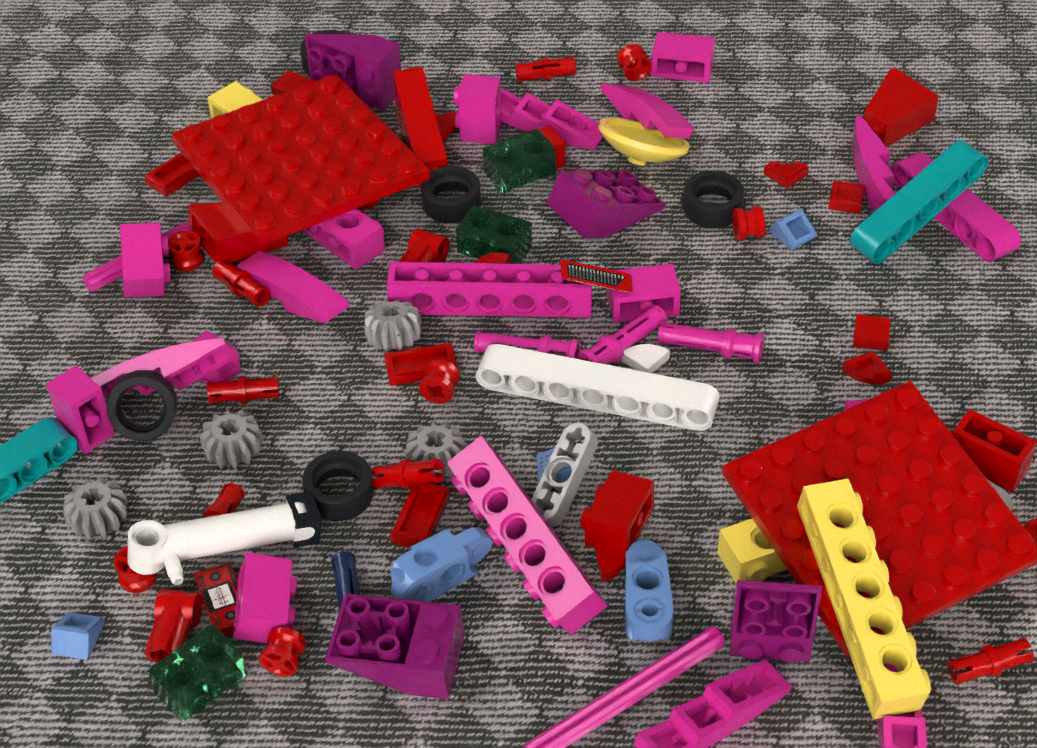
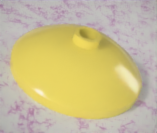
M609 117L601 119L598 126L602 136L618 152L628 156V161L636 165L645 166L646 162L663 163L680 158L689 151L690 144L684 138L664 137L659 130L645 129L639 121Z

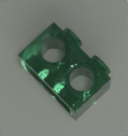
M535 129L484 147V173L498 191L503 193L556 174V150L540 130Z
M473 205L456 228L457 253L476 259L491 253H506L512 258L509 264H521L532 247V222Z
M213 623L147 670L154 693L181 722H184L193 714L202 712L213 699L224 691L234 688L247 675L242 652Z

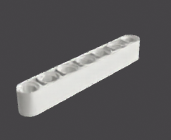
M492 344L486 348L475 376L481 386L493 391L697 431L707 430L711 427L720 398L716 388L701 382L501 344Z

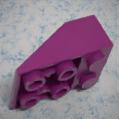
M305 35L311 80L317 81L323 77L337 74L366 105L383 111L395 100L392 71L401 70L399 43L376 35Z
M583 169L560 171L546 203L583 238H607L663 210L666 206L656 197L657 194L654 190L643 186L637 180V176L634 173L625 169L620 171H607L604 169H598L597 171H585Z
M737 580L731 609L730 656L749 660L764 658L778 659L790 663L798 661L810 662L822 586Z
M345 594L325 656V662L408 695L449 699L465 636L460 605Z

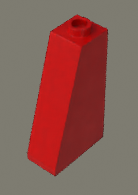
M423 67L392 71L396 117L404 144L429 168V173L432 170L448 166Z

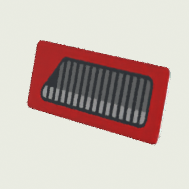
M564 259L560 260L561 278L629 293L633 292L632 278L629 273Z

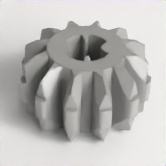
M396 299L394 302L385 300L383 304H374L372 309L365 312V337H367L368 343L373 344L374 349L385 348L386 352H389L391 349L401 351V347H411L414 341L420 339L421 315L418 313V308L412 306L409 301L401 303L399 299Z
M227 409L225 415L213 414L211 422L203 423L200 443L209 463L216 462L220 469L231 464L236 470L238 463L243 462L250 465L251 457L259 456L263 437L253 415L246 416L242 409L235 414H231Z
M432 420L429 427L418 424L416 433H409L405 456L406 459L414 460V462L440 459L444 469L431 472H434V474L445 473L444 475L453 477L455 474L447 462L466 448L467 444L464 438H462L459 428L451 429L448 422L437 426Z
M102 476L96 482H91L86 478L83 486L73 485L72 493L64 496L65 507L63 515L66 523L71 526L76 536L84 534L90 541L96 534H100L105 539L109 530L119 532L120 523L127 521L128 501L126 494L120 490L116 481L107 483Z

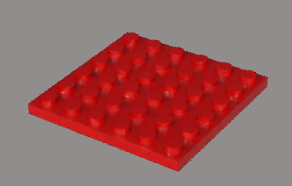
M337 74L323 77L315 82L298 86L290 91L270 96L265 100L245 105L240 109L215 116L212 119L187 126L172 133L174 145L259 247L430 179L429 168Z
M911 381L723 465V476L795 582L800 585L822 586L818 615L847 658H850V654L797 508L804 486L849 478L853 492H858L863 505L862 515L866 526H871L876 539L875 550L878 558L883 560L888 568V584L892 595H896L901 602L902 621L905 629L1037 564L1036 542ZM833 523L837 527L845 528L839 523ZM845 557L850 562L858 563L852 557ZM857 591L862 597L871 598L867 593ZM870 627L873 632L885 635L881 629Z

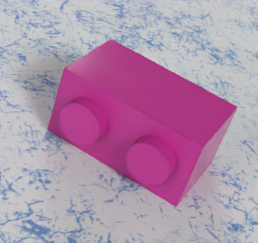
M657 32L652 51L651 77L709 83L714 63L716 38Z
M464 74L461 85L456 86L454 90V104H458L459 108L456 112L455 127L460 128V141L496 145L502 128L500 78Z
M160 223L120 224L124 298L164 296V283H170V264L163 263L162 256L168 255V236H161Z
M673 264L615 270L631 274L633 292L629 293L606 288V296L613 323L633 321L653 305L661 307L667 317L679 316L681 290Z
M77 365L46 383L57 421L76 438L78 448L84 454H87L114 436L112 424L107 416V407L101 387Z
M246 552L238 574L233 630L234 639L267 643V637L271 629L275 627L292 629L295 619V608L289 607L290 599L294 598L297 586V576L291 575L292 559Z

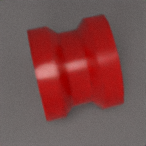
M628 44L617 55V62L628 80L640 81L650 74L652 63L646 56L643 47L639 44Z
M752 206L750 210L745 211L742 208L733 209L732 226L736 240H745L747 236L752 235L755 238L765 236V218L761 206Z
M187 230L179 231L169 238L168 247L172 253L171 260L175 269L185 272L193 271L203 264L204 255L201 250L200 236L197 233Z
M445 360L429 362L425 370V377H423L419 385V392L425 399L433 403L445 404L451 401L454 387L460 379L459 370L452 363Z
M128 546L123 547L116 553L114 568L118 574L119 583L125 591L140 593L154 585L157 573L143 575L136 573L129 567Z
M275 627L269 632L267 637L268 647L262 650L259 662L264 669L275 675L292 676L296 673L299 666L298 656L304 653L307 646L306 639L299 632L291 628Z

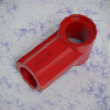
M417 228L411 234L407 251L399 262L443 263L450 247L449 238Z
M160 589L158 591L154 605L155 622L145 648L147 659L154 661L159 666L172 667L173 664L180 663L191 627H197L201 618L203 605L201 593Z

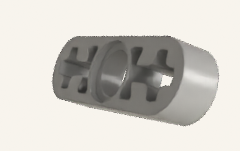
M583 423L570 424L563 430L531 499L551 527L560 524L566 517L597 449V436ZM585 438L582 444L577 443L575 446L573 445L575 439L581 440ZM567 455H570L572 458L575 456L577 458L576 461H573ZM570 466L572 469L570 477L565 482L557 483L556 475L558 471L563 467ZM554 488V489H556L558 492H560L561 494H558V493L555 492V491H554V493H552V492H551V489ZM552 503L554 504L552 511H543L545 505L551 506Z

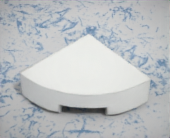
M653 344L635 345L624 350L621 361L635 370L653 373L670 359V350Z

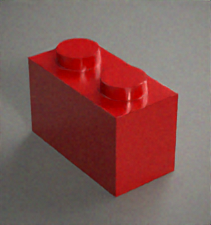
M971 409L968 410L952 431V435L987 480L1011 493L1015 491L1030 469L1037 445L1036 440Z
M612 470L605 483L598 485L591 507H586L583 511L580 526L581 529L585 530V546L592 548L596 546L626 556V551H629L630 546L637 541L654 509V481Z

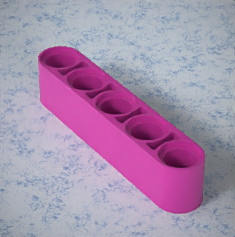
M918 152L894 163L890 168L894 174V184L899 189L903 188L932 163L933 160L923 152ZM968 188L934 217L987 262H993L1017 250L1021 245V238L1017 229Z

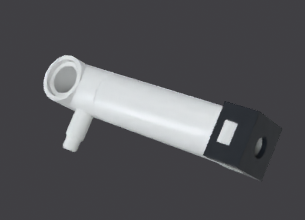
M308 491L286 495L284 504L161 525L156 521L143 520L135 523L128 531V565L133 571L143 575L157 573L165 566L171 582L174 585H179L184 581L183 569L180 563L183 560L291 541L294 548L317 544L320 539L322 517L312 492Z

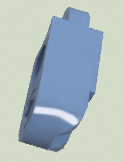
M471 527L455 536L446 529L411 546L410 551L400 555L394 561L391 570L392 595L395 599L423 602L434 600L479 573L473 565L480 562L492 547V539L480 527Z
M640 540L633 543L629 551H626L625 632L627 638L633 641L668 640L672 634L674 608L666 552L661 550V547L653 541Z

